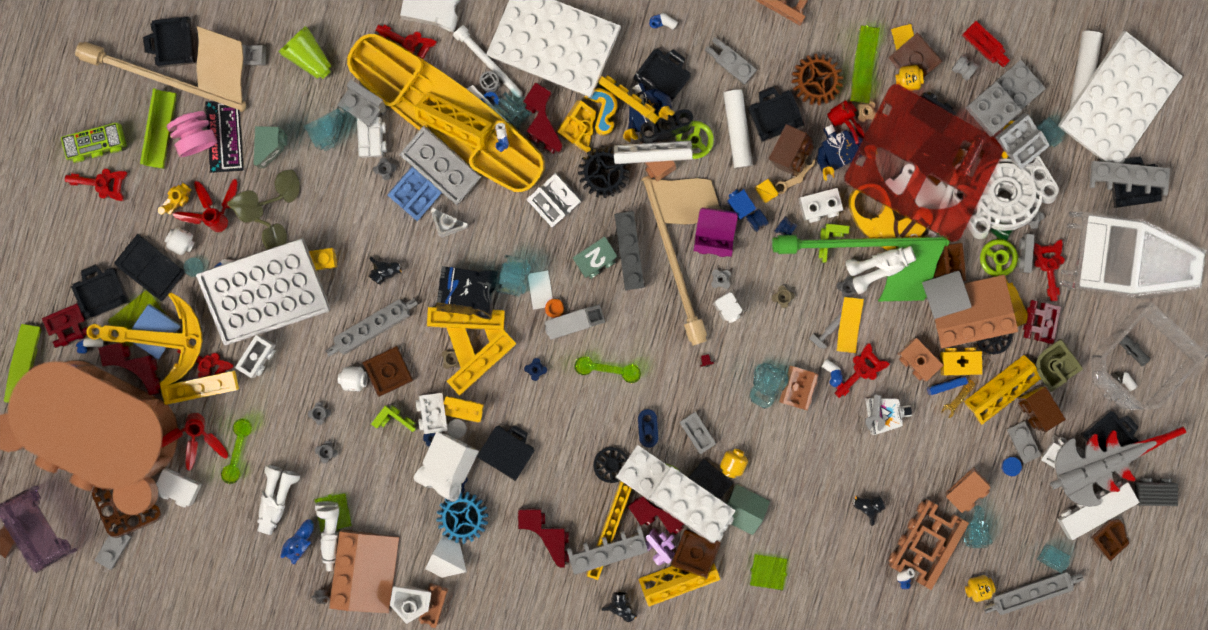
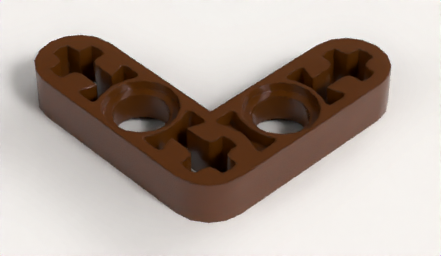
M94 487L92 490V497L108 535L112 538H119L157 522L161 517V511L155 504L150 508L153 511H157L155 517H144L146 522H143L140 514L120 516L109 489ZM98 491H106L104 498L106 501L110 499V502L103 503L99 496L96 497L99 494ZM111 506L114 509L113 514L108 517L104 516L103 509ZM150 509L144 511L143 515L149 514ZM137 516L139 523L136 526H130L128 524L130 517ZM124 520L128 528L127 530L121 527L118 529V533L110 532L113 529L112 525L121 526L123 525L121 521Z

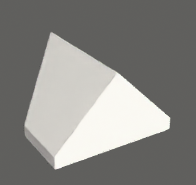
M432 208L431 213L440 237H445L468 228L467 223Z
M445 535L442 536L425 569L442 578L465 573L466 567L460 543H455L453 539L448 540V537Z
M393 586L390 606L407 624L428 612L431 592L413 586Z

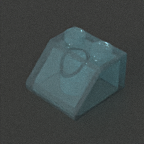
M338 108L304 126L317 149L328 151L335 147L334 143L338 142L345 114Z

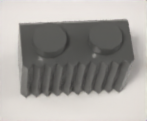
M1141 478V481H1135V495L1140 502L1136 505L1178 506V483L1172 482L1170 478H1160V482H1153V478Z

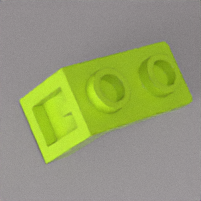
M826 224L825 228H821L820 239H829V233H833L832 237L844 238V235L849 234L850 226ZM819 248L818 258L822 259L821 263L827 262L828 248Z
M385 405L371 423L376 429L380 426L384 427L390 420L388 417L390 414L412 432H415L417 429L414 426L416 423L407 416L404 419L399 415L400 410L393 405L390 407Z

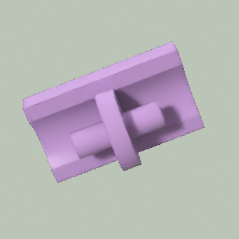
M653 528L645 537L647 550L649 551L654 548L658 552L653 556V560L658 566L665 562L668 564L675 555L672 550L675 546L671 542L674 536L671 534L667 537L663 532L658 534Z

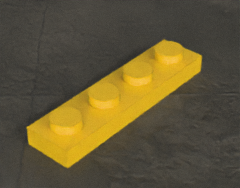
M608 75L605 78L603 76L600 77L598 81L600 85L653 123L657 122L659 117L654 113L656 109L647 103L643 106L641 104L642 99L635 94L629 96V90L621 84L618 87L615 86L616 81Z
M235 371L161 386L165 405L239 389Z

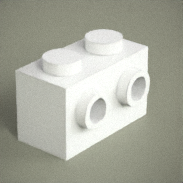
M838 188L798 199L804 221L809 220L810 223L820 221V217L825 215L828 218L839 216V212L843 211Z
M255 335L235 368L250 378L260 376L265 369L263 365L266 360H270L273 357L276 345L261 335Z

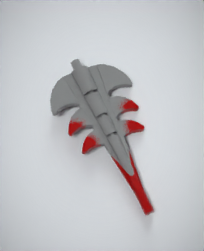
M1182 426L1166 434L1122 447L1117 440L1116 431L1112 430L1106 441L1107 451L1105 452L1098 445V435L1093 434L1086 444L1084 458L1078 455L1075 445L1076 440L1071 438L1057 452L1055 459L1057 480L1050 482L1053 490L1062 487L1067 497L1079 505L1088 507L1101 505V501L1094 494L1093 483L1096 482L1105 490L1119 492L1120 489L1113 481L1112 472L1116 471L1122 478L1135 481L1136 479L1132 475L1128 463L1165 442L1185 434L1186 430Z

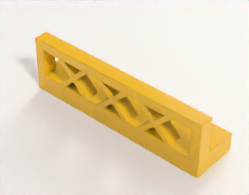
M429 92L415 105L416 120L479 151L484 147V137L493 127V123ZM428 100H431L435 102L436 105L428 106L426 105V102ZM449 109L452 113L444 114L441 110ZM466 117L469 121L461 122L457 118ZM482 125L485 128L482 131H479L475 129L474 126Z
M1023 355L964 401L981 425L1041 380L1035 364ZM1034 373V376L1027 380L1028 376ZM1018 385L1017 389L1012 392V389ZM1003 397L1002 401L996 404L997 400ZM988 409L987 413H985L983 416L980 415V413Z
M715 563L712 566L708 579L692 573L682 574L681 569L672 566L639 578L638 580L648 606L650 607L719 581L720 577ZM665 575H674L673 579L670 581L663 580ZM649 581L656 582L654 587L646 589L644 583Z

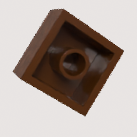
M786 124L769 160L776 168L797 177L798 173H801L805 167L804 161L807 156H810L814 149V142L807 133Z
M1035 386L1017 397L1020 401L1018 405L1023 413L1026 412L1030 418L1028 422L1033 429L1047 432L1066 420L1045 386Z

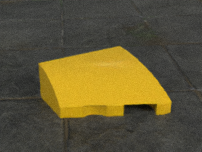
M581 100L576 101L556 132L587 153L591 149L589 146L591 135H593L592 126L596 111Z

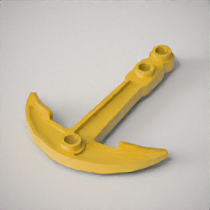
M170 293L168 296L176 307L179 319H182L183 333L136 330L113 325L102 327L100 324H92L87 328V335L93 340L101 338L103 341L120 343L127 341L180 349L181 353L178 363L174 364L169 375L159 383L161 386L169 385L182 378L194 366L202 347V331L198 317L185 300L173 293ZM94 328L99 329L98 335L93 333ZM113 330L119 332L118 337L113 336ZM191 338L196 340V345L190 344Z

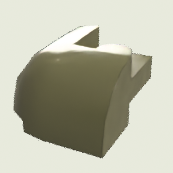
M1062 339L1046 348L1039 355L1036 362L1037 372L1051 392L1083 370L1081 364Z

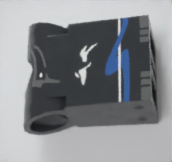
M442 266L437 296V311L467 315L474 314L483 319H492L494 303L491 294L496 288L498 273L492 270L477 272Z

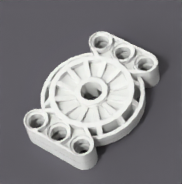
M1039 155L1033 159V163H1028L1022 169H1019L1011 159L1003 158L995 159L981 166L973 175L969 187L965 185L957 186L954 189L952 201L972 235L977 239H984L988 236L990 228L1003 231L1015 230L1029 223L1037 214L1042 202L1050 204L1055 201L1059 188ZM1041 174L1043 179H1036L1034 175ZM980 175L978 182H974L975 179ZM1002 190L1010 192L1011 199L998 197V192ZM1051 190L1053 195H1046L1044 191ZM963 193L966 195V198L959 199L957 194ZM1032 207H1036L1034 212L1031 214L1030 212ZM973 209L976 214L969 215L966 211ZM982 225L986 230L979 231L976 229V226Z

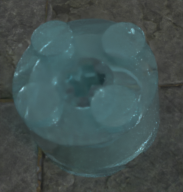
M505 254L504 258L507 259V262L502 263L497 283L501 284V288H497L496 292L519 297L520 294H525L527 283L524 282L525 275L530 273L531 264L528 263L527 259Z

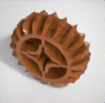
M814 54L813 60L808 55L806 57L807 62L801 59L800 64L802 66H795V69L799 72L792 73V76L797 77V79H793L791 83L798 84L793 88V91L800 90L801 92L797 94V97L799 98L803 94L805 97L802 101L806 102L809 98L810 105H813L815 100L817 101V106L821 105V100L828 104V97L834 100V94L838 95L840 93L836 87H843V84L838 82L843 80V76H837L842 69L835 70L838 63L830 64L832 61L831 57L825 61V54H822L820 59H818V54ZM815 65H821L828 69L829 72L822 73ZM809 67L811 77L807 81L802 82L803 72ZM814 75H816L817 78L824 77L820 81L821 84H818V82L814 81L811 82L815 78ZM832 77L831 89L826 93L824 82ZM806 87L816 88L820 95L810 93Z

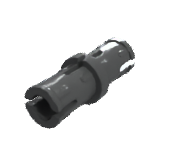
M1125 331L1120 332L1115 337V340L1126 350V354L1131 355L1141 367L1150 361L1151 358L1139 347L1140 345L1134 342Z

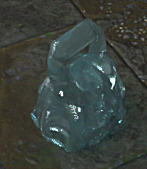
M768 363L759 364L755 368L754 386L750 392L751 402L763 409L769 408L777 394L783 391L788 384L786 372ZM759 391L761 394L768 396V402L756 396L755 393Z
M977 505L974 508V518L965 530L964 542L969 548H988L993 541L989 534V527L984 522L985 509Z

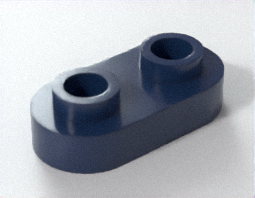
M650 409L642 410L638 415L639 441L647 448L654 447L658 442L657 415ZM644 416H651L650 422H645ZM647 434L652 435L651 441L645 440Z

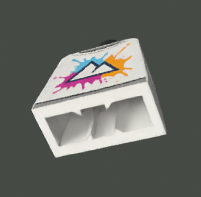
M865 398L868 417L872 415L874 398ZM881 398L880 416L885 420V426L881 431H878V422L874 420L870 434L876 435L903 426L902 418L912 416L911 405L900 406L899 399Z

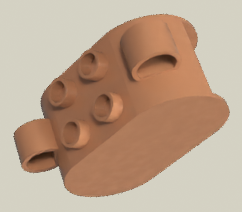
M47 362L28 371L13 389L9 400L8 413L0 415V450L12 452L26 449L37 455L34 462L35 465L51 473H56L58 469L72 473L70 483L83 490L92 491L93 487L114 489L113 501L116 507L123 513L134 515L152 508L157 501L158 487L152 478L158 475L170 463L178 444L177 439L161 448L162 437L173 429L178 428V423L174 412L168 405L164 404V401L149 395L147 392L88 362Z

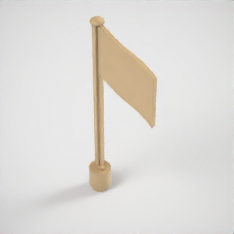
M197 26L199 37L197 57L198 87L106 55L103 47L88 42H79L77 45L75 56L79 57V60L96 66L104 62L240 110V112L246 109V102L242 100L241 87L244 58L243 46L239 40Z
M645 176L641 182H644L688 318L686 320L687 323L684 324L688 340L694 346L706 342L707 333L703 320H698V317H695L665 223L697 224L700 208L721 209L711 180L693 178L674 181L659 180L657 182L655 179Z

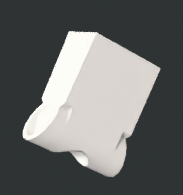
M403 0L400 16L403 20L435 25L455 33L458 19L455 8L461 0Z
M436 432L424 458L423 466L414 475V481L426 488H434L439 495L451 502H455L461 493V483L465 481L479 451L448 434Z

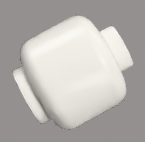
M181 227L171 228L164 241L167 243V249L179 255H183L186 251L190 253L195 243L192 241L193 234Z
M346 366L338 374V383L341 384L342 389L345 391L359 392L363 387H366L368 382L367 372H364L361 367Z

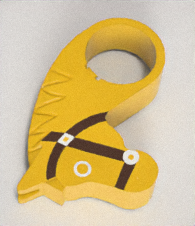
M863 184L856 187L848 199V207L852 219L867 238L921 237L922 233L932 222V214L927 209H917L910 218L904 217L896 221L887 193L883 188L875 184ZM865 188L876 190L882 198V208L876 217L871 218V220L859 215L855 209V198ZM880 246V247L883 248V249H885L886 251H888V250H892V249H897L898 246Z

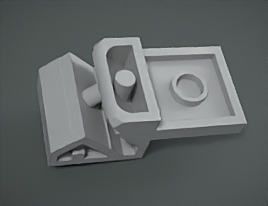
M1020 60L978 95L966 109L991 137L1046 88Z

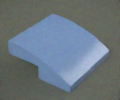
M411 166L389 191L387 196L418 221L442 192Z
M148 304L132 329L178 332L181 324ZM134 343L157 359L162 356L167 348Z

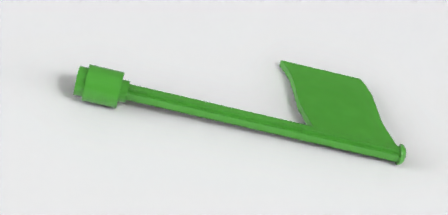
M777 235V237L772 238L773 253L777 252L778 254H797V250L801 248L898 246L897 249L901 247L904 249L911 246L916 256V261L909 263V266H905L902 271L887 276L885 287L878 302L921 301L926 298L922 282L933 279L937 262L944 246L949 245L950 238L948 235L941 237L800 240L796 235Z

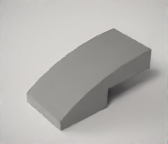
M242 44L243 65L265 66L266 46Z

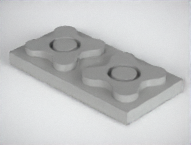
M425 125L399 154L456 205L463 200L482 177Z

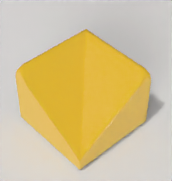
M768 179L755 187L764 203L769 202L779 194Z

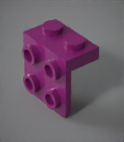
M700 208L693 251L700 254H715L719 257H732L738 214L725 210Z

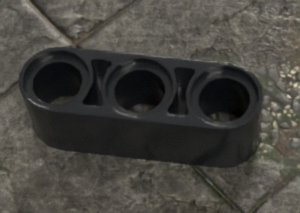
M681 109L676 111L673 116L668 114V120L659 117L656 123L652 121L645 122L640 128V141L643 144L657 143L689 131L693 123L692 112L688 109ZM687 118L689 122L682 123L680 119ZM667 124L671 126V128L665 130L661 126ZM651 131L653 135L646 136L644 135V132Z

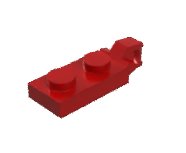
M977 21L961 35L991 63L997 62L1003 68L1009 63L1010 60L1003 54L1005 52L1004 46Z

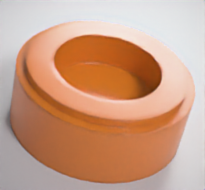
M550 299L545 305V312L551 318L560 317L564 312V305L559 299Z

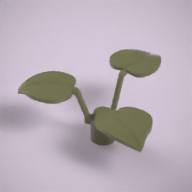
M293 169L284 170L275 179V189L280 194L278 197L258 202V196L254 191L245 190L235 195L227 203L242 222L251 223L254 221L268 227L262 232V241L266 249L285 244L287 234L281 224L275 223L271 225L269 222L260 219L263 215V208L261 206L282 198L287 203L294 201L299 194V179Z

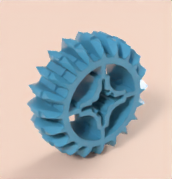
M461 491L459 498L455 502L445 498L444 500L447 505L444 503L439 505L444 510L437 511V514L442 515V517H438L436 521L443 522L438 528L442 529L445 527L446 530L443 531L442 535L444 536L449 532L448 540L455 536V543H458L460 538H462V542L465 544L467 542L466 537H469L471 542L474 541L473 534L479 538L481 535L478 530L485 531L481 524H488V521L483 520V518L488 517V513H482L487 507L482 506L480 508L479 505L483 500L480 499L476 503L474 500L477 495L474 494L472 499H470V492H466L465 497H463ZM457 502L467 503L463 510L450 507ZM472 506L477 511L478 523L470 517L469 512ZM466 509H467L468 511L466 512V516H465V518L467 519V521L465 522V521L463 520V522H460V524H459V526H458L457 524H458L459 519H460V517L458 516V514H459V513H460V514L464 513V512L466 511ZM447 512L455 518L453 528L448 524ZM462 525L474 527L469 532H457Z

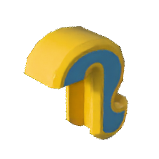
M596 88L592 98L584 96V99L602 104L595 130L600 136H607L614 128V122H609L608 120L617 111V100L607 90Z

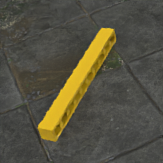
M622 481L619 482L596 546L603 545L602 537H606L607 543L613 541L632 489ZM603 566L587 571V577L598 580Z

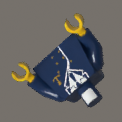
M643 83L633 87L636 96L642 99L641 104L644 106L647 103L656 109L654 113L658 117L668 120V114L674 115L675 112L672 110L670 96L657 89L646 91ZM629 105L628 130L624 132L623 138L630 143L631 138L634 140L638 139L636 132H640L642 124L651 120Z
M832 124L823 129L828 139L822 142L818 149L817 163L823 172V179L826 181V175L828 174L835 178V170L859 159L865 154L868 159H872L869 154L870 152H875L876 155L878 153L875 146L870 145L860 136H858L859 143L855 144L852 132L845 130L838 134Z

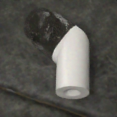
M1115 371L1110 375V381L1113 384H1125L1129 391L1134 390L1138 386L1127 372Z

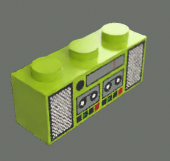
M117 122L61 137L66 160L73 161V163L85 161L84 158L90 156L92 158L104 156L103 153L109 151L110 153H118L122 151V148L127 147L122 126Z

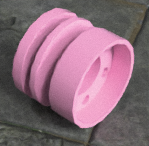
M204 111L184 114L167 124L168 131L172 132L171 138H181L174 145L179 157L194 155L217 143L213 130H203L209 125L208 120H203L206 118Z

